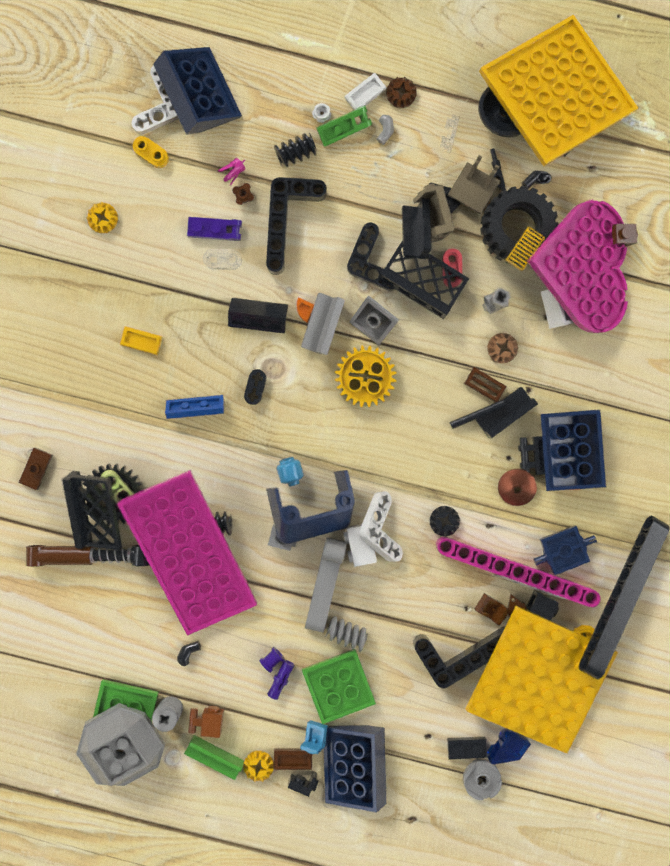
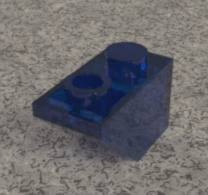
M504 728L499 733V739L495 745L492 744L489 747L487 758L493 765L520 760L531 743L524 735Z

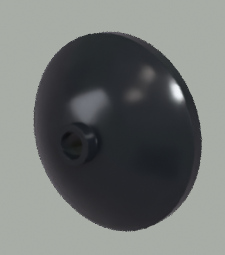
M490 87L486 88L478 104L479 116L484 126L492 133L502 137L521 135Z

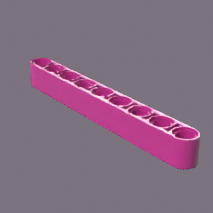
M443 536L436 541V549L444 556L588 607H596L600 603V594L590 587ZM448 541L450 543L449 549L446 551L441 550V544ZM462 548L468 549V554L465 557L459 556V551ZM485 554L486 560L483 563H478L477 557ZM503 561V567L499 570L495 569L496 562ZM521 567L520 575L514 576V569ZM538 573L539 580L537 582H532V576ZM557 580V586L550 589V582ZM574 586L575 592L572 595H568V589ZM592 593L593 598L590 601H586L587 594Z

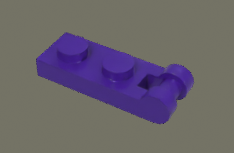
M188 217L187 236L190 238L241 241L239 231L242 227V221L237 219ZM227 227H232V233H227Z

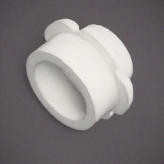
M324 103L317 104L312 112L313 118L317 119L320 123L329 120L331 117L330 107Z

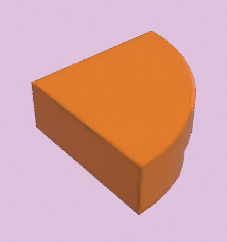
M298 297V314L303 321L308 323L314 304Z

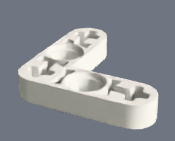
M154 65L150 73L164 103L133 117L132 127L138 134L142 135L179 119L173 110L169 97L163 94L164 87ZM156 112H162L164 114V117L161 121H155L153 119V116ZM148 116L150 117V120L153 123L151 125L147 119ZM139 121H142L144 123L143 128H140L138 126Z
M387 491L377 492L372 498L360 528V537L389 562H397L402 558V548L381 530L391 506V495ZM375 512L378 515L377 521L374 519ZM380 539L383 540L382 548L380 547Z

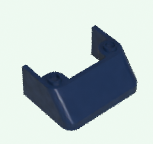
M348 470L334 472L339 491L335 497L336 509L301 518L298 508L293 505L282 507L278 487L266 489L277 538L280 542L290 544L342 530L350 525L355 499Z

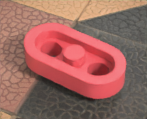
M448 249L442 257V262L462 273V254L457 249ZM450 256L454 257L455 262H449L448 258ZM442 268V276H445L444 269ZM455 277V281L451 282L452 288L457 287L462 280ZM444 279L443 283L448 287L447 280Z

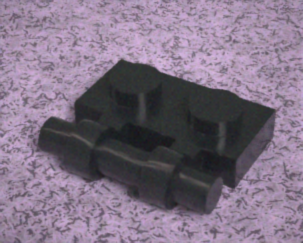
M542 436L532 437V445L527 444V437L519 438L520 445L518 450L521 451L520 469L530 473V468H535V475H544ZM533 450L534 462H529L528 451Z

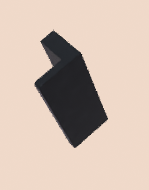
M422 198L418 207L405 205L402 207L404 257L426 259L432 250L429 199Z
M232 298L228 310V327L285 334L288 305Z
M519 387L503 399L506 407L476 419V422L488 438H493L538 405L537 401L534 398H530L523 387Z

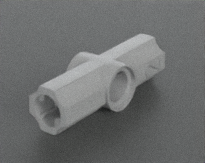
M499 288L493 293L484 296V311L492 314L508 307V300L511 298L509 291Z

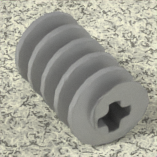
M334 616L329 624L326 636L330 634V641L337 637V644L344 640L345 647L351 643V649L358 645L359 652H361L368 633L366 634V628L363 627L359 631V626L356 624L352 628L351 622L344 626V619L337 623V617Z
M173 696L164 698L155 710L152 721L155 728L159 731L168 732L175 727L183 711V705L178 698Z

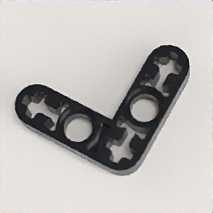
M366 223L361 230L348 261L347 271L350 275L387 291H394L395 289L387 286L386 283H379V277L384 269L367 262L377 240L379 228L375 223ZM370 227L374 228L373 232L376 233L375 235L371 234L369 238L372 244L366 240H361L362 237L366 239L367 231L365 230H369ZM362 244L368 247V252L364 255L360 254L357 250ZM357 262L362 269H364V265L368 267L365 270V275L362 276L363 271L357 269L356 272H353V267L350 265H354ZM374 269L378 272L379 276L377 279L372 280L368 277V272Z

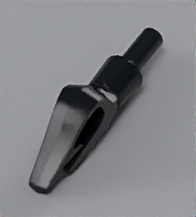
M495 148L490 149L493 169L495 165L499 166L494 178L497 177L500 180V184L497 187L502 191H506L500 160H497Z

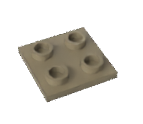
M478 155L473 165L468 162L466 163L448 196L481 215L500 180L494 178L499 168L498 165H495L490 175L477 169L482 159V156Z

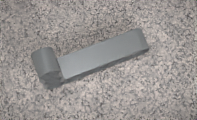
M326 538L305 629L324 633L339 567L343 562L346 543L344 541Z

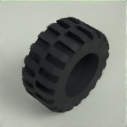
M515 186L509 188L508 191L500 192L490 202L481 220L482 227L480 231L481 235H484L482 241L484 245L487 244L489 246L488 251L490 254L494 252L497 255L496 259L500 261L502 259L506 260L517 242L511 240L505 234L502 228L503 216L513 209L522 210L532 217L535 223V231L545 237L540 244L541 246L559 224L555 222V219L558 217L557 211H552L554 204L552 201L548 203L545 200L548 196L544 193L541 195L537 194L538 189L535 188L527 190V186H521L519 189Z

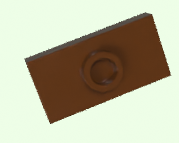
M33 447L18 483L38 490L53 455Z

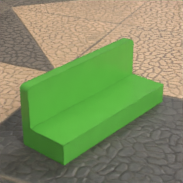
M193 735L184 753L233 780L241 772L244 760L196 735Z

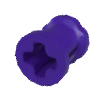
M273 647L266 657L259 660L262 666L270 673L273 671L274 666L280 661L285 660L282 653L276 647Z

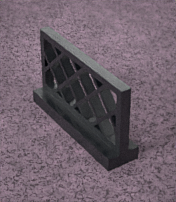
M402 240L382 271L379 280L444 320L469 278L431 254L427 256L429 266L419 268L417 258L402 256ZM414 259L416 268L406 270L404 261ZM401 261L403 271L396 273L390 269L393 263ZM433 268H443L445 276L436 278ZM430 269L432 279L423 281L420 271ZM417 272L419 282L412 283L408 280L407 274ZM457 277L463 282L459 287L452 288L450 278ZM446 279L449 289L439 291L437 281ZM433 282L436 292L428 293L425 291L424 284ZM450 292L452 300L449 305L441 301L440 294Z
M80 471L70 472L62 479L75 548L83 549L85 546L120 550L122 543L110 478L80 475ZM82 482L90 487L88 491L83 488ZM97 483L104 484L105 493L96 486ZM91 490L100 497L98 501L89 494ZM85 498L93 505L91 508L86 505ZM101 500L108 505V511L99 503ZM94 508H97L103 514L101 518L92 511ZM88 515L96 522L94 526L89 522ZM104 517L111 522V528L103 521ZM97 525L106 531L104 535L95 528ZM91 532L100 540H92ZM109 534L115 543H111L106 536Z

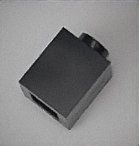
M534 590L526 608L551 621L552 617H555L558 613L559 603Z

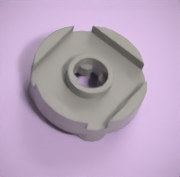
M475 759L466 767L463 773V784L467 793L474 799L484 800L489 797L491 799L501 789L502 780L500 772L490 761ZM485 776L487 782L479 784L478 778Z

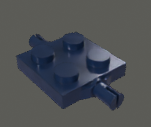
M571 526L539 539L543 547V555L533 558L536 566L547 562L553 575H558L590 562L587 546L597 543L596 537L592 535L583 539L577 526Z

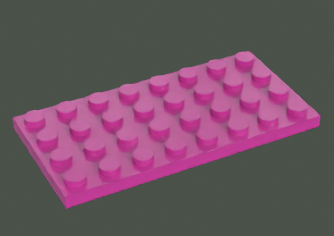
M191 470L118 501L117 505L187 636L257 606V601Z

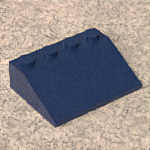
M210 47L164 50L153 63L186 135L204 132L242 117Z
M588 410L540 414L546 491L605 488L606 477L601 411Z
M370 725L327 726L324 747L325 803L376 813L387 804L384 727Z

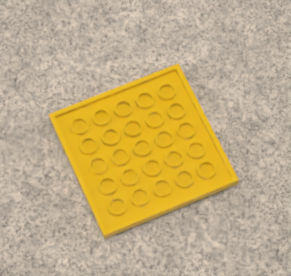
M574 15L484 65L479 70V73L543 167L638 109L631 96Z
M515 606L465 709L471 714L568 754L618 652L614 651L604 675L600 679H595L579 670L580 660L590 638Z

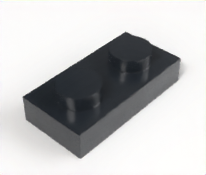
M485 736L447 738L449 760L487 758Z

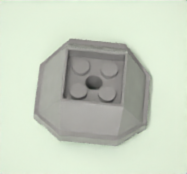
M118 703L85 722L76 755L97 785L125 786L158 768L165 742L145 712Z

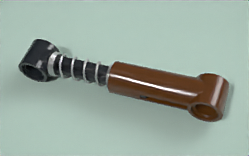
M133 545L132 548L123 550V548L122 550H100V548L95 550L92 546H85L83 549L75 548V546H26V566L92 565L94 561H101L102 563L105 561H109V563L124 561L125 563H131L132 566H150L139 545Z

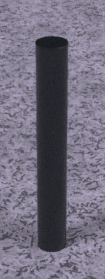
M503 400L451 421L450 425L452 429L506 407Z

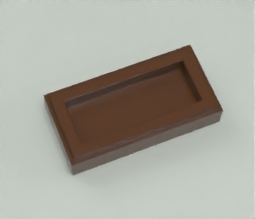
M274 748V770H312V754L300 748Z

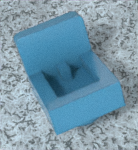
M310 720L307 723L305 741L301 744L300 749L309 754H318L325 747L328 725Z

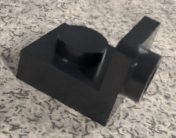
M313 771L309 781L302 775L297 774L295 776L291 774L288 780V788L309 797L311 791H315L319 781L316 779L317 773Z

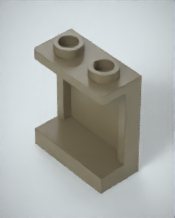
M433 183L424 186V189L418 192V195L413 199L414 204L420 203L422 198L429 199L431 243L443 240L455 230L443 185L435 186Z

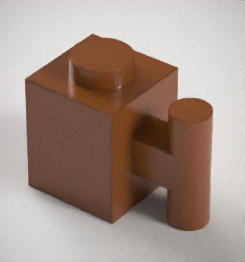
M208 706V708L204 709L202 717L198 716V709H190L188 733H196V727L198 726L201 727L200 736L220 738L224 709H219L218 706Z

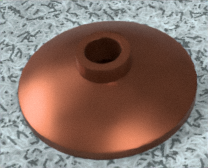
M512 469L505 472L498 482L500 497L506 503L513 506H522L529 503L536 494L537 485L534 477L523 469ZM520 487L521 491L515 492L514 488Z

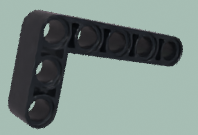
M278 177L272 181L266 266L271 274L279 275L284 271L288 201H323L327 196V186L322 180ZM278 185L285 186L282 192H277L275 188ZM297 186H302L304 191L296 193L294 189ZM316 187H320L324 191L322 194L317 195L313 190ZM282 204L284 209L282 211H275L274 206ZM281 223L283 228L276 231L273 229V225ZM274 242L282 244L279 250L271 248ZM273 261H279L281 263L278 269H272L270 267Z
M506 626L491 633L445 663L426 635H417L413 640V645L436 685L440 688H448L488 663L494 649L488 651L487 646L490 643L497 645ZM426 641L427 646L420 649L417 647L419 642ZM478 653L479 658L476 661H472L471 656ZM430 658H437V662L435 664H428V660ZM463 664V668L460 671L454 670L455 665ZM440 674H447V678L444 681L438 680Z

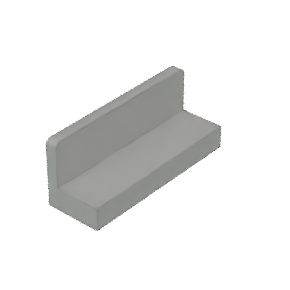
M322 293L317 294L301 344L302 348L322 355L328 354L345 301L344 299L330 297Z

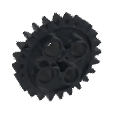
M108 463L106 469L101 465L99 466V472L96 469L92 471L94 477H101L102 473L106 470L115 471L134 494L144 490L139 489L142 482H136L138 475L132 477L133 470L131 469L126 472L125 465L119 469L118 463L114 465V468ZM108 476L107 478H110L111 484H113L114 477ZM83 482V485L87 487L85 490L88 491L90 487ZM97 483L96 486L105 493V489ZM93 490L89 492L98 501L100 497ZM121 491L117 497L124 499L128 496V493ZM85 498L86 505L91 508L93 505ZM114 501L118 524L119 520L125 524L127 521ZM97 508L92 510L98 517L101 518L103 516ZM104 517L103 521L107 520V525L109 526L111 522Z

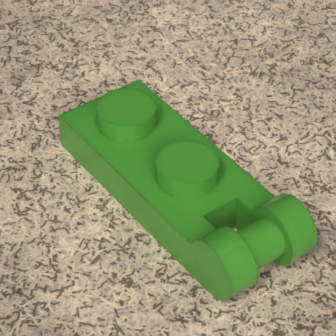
M360 106L347 114L316 127L323 146L330 145L371 126L372 121L366 114V106ZM359 116L361 122L357 124L355 117Z

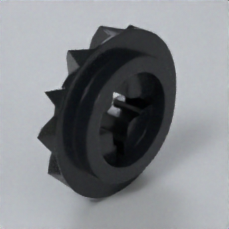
M440 506L430 515V527L437 535L445 537L452 535L459 529V515L452 507ZM448 515V521H450L452 525L445 524L442 527V522L438 519V517L445 518Z

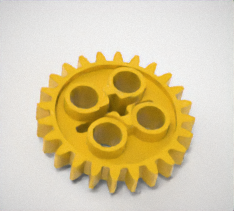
M361 345L360 351L354 347L353 354L349 351L346 352L347 359L341 357V360L344 362L343 364L337 363L341 370L335 371V374L340 375L335 381L341 384L336 388L343 389L340 395L347 394L346 401L353 399V405L358 401L361 408L364 403H367L369 408L371 402L377 406L378 399L382 402L385 401L383 395L390 396L388 389L394 390V387L390 384L397 381L392 378L397 372L391 371L395 364L389 365L388 362L391 357L385 359L384 355L386 352L378 354L379 348H376L373 352L370 345L368 350H365L363 345ZM360 361L363 364L362 370L355 371L352 368V363ZM375 363L379 364L382 368L379 374H375L371 370V366ZM364 372H368L369 376L382 377V381L367 379L364 382L362 377L349 376V373L363 375ZM358 380L360 388L352 390L349 386L350 381ZM372 382L377 383L379 386V390L376 393H372L368 389L369 384Z

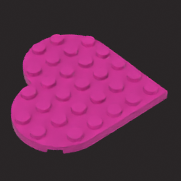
M593 200L576 205L527 262L580 329L589 333H602L615 328L623 319L627 309L628 301H625V290H628L625 277L620 270V266L626 256L627 247L625 245H613L612 225L624 224L619 213L610 204L604 201Z

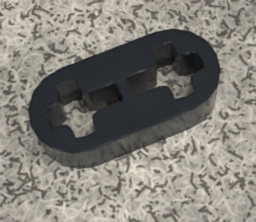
M260 369L253 370L248 378L244 399L250 405L258 404L263 396L267 377ZM260 373L263 380L259 381L257 386H254L255 379H253V375ZM256 388V395L258 396V399H254V401L251 402V398L248 397V394H252L253 389Z

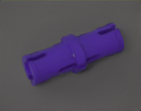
M283 660L280 670L274 675L273 684L267 693L270 698L278 700L284 685H287L288 677L295 666L291 661Z

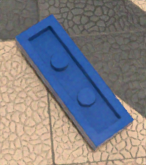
M223 395L166 400V419L224 414Z

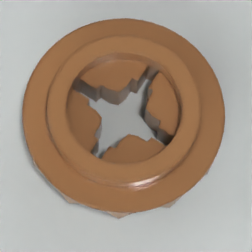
M507 333L494 335L489 340L487 346L489 356L498 363L512 361L517 355L519 348L516 339ZM507 341V343H506V344H507V345H506V348H507L509 351H503V352L500 354V349H501V348L498 347V345H499V344L502 345V344H504V343Z

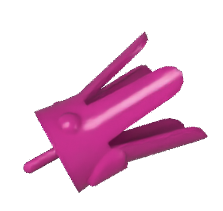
M236 157L230 164L218 170L220 173L232 167L231 171L224 177L225 182L234 177L230 186L237 176L246 170L243 164L245 160L241 162Z

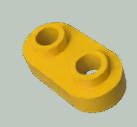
M139 136L133 141L134 152L152 166L163 168L168 164L169 156L167 152L149 138ZM145 143L144 148H139V145ZM156 154H161L159 159H155Z

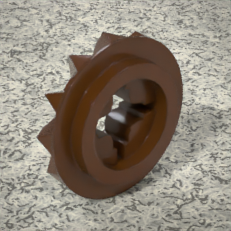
M396 77L390 81L386 90L388 101L397 108L410 106L415 101L417 95L413 81L406 77ZM404 86V91L407 92V94L404 93L403 96H401V99H399V92L396 90H400V88Z

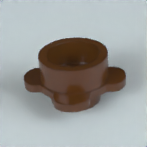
M244 183L243 186H235L232 192L236 196V203L238 205L254 200V195L250 191V184Z

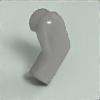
M385 114L379 119L383 131L377 137V141L382 145L394 133L393 119L390 115Z

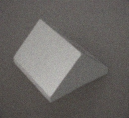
M368 295L349 322L377 345H380L399 319Z

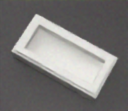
M373 73L345 95V100L355 110L360 106L368 105L382 94L387 87L376 73Z

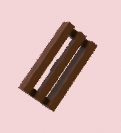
M475 367L472 368L464 382L466 386L495 403L499 401L507 387ZM476 373L500 387V391L474 377V374ZM471 380L475 381L476 383L480 384L481 386L485 387L486 389H488V390L492 391L493 393L497 394V396L494 397L493 395L489 394L488 392L484 391L483 389H481V388L477 387L476 385L472 384L470 381H471Z

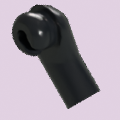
M536 170L521 184L522 186H527L528 190L534 183L548 184L551 181V175L546 171Z
M196 641L182 646L177 656V662L181 666L189 664L191 653L201 650L200 642Z

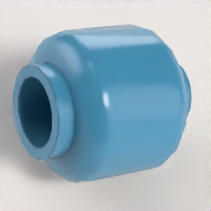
M294 457L280 460V464L276 469L281 483L288 484L289 487L299 484V480L304 476L300 461L294 459Z

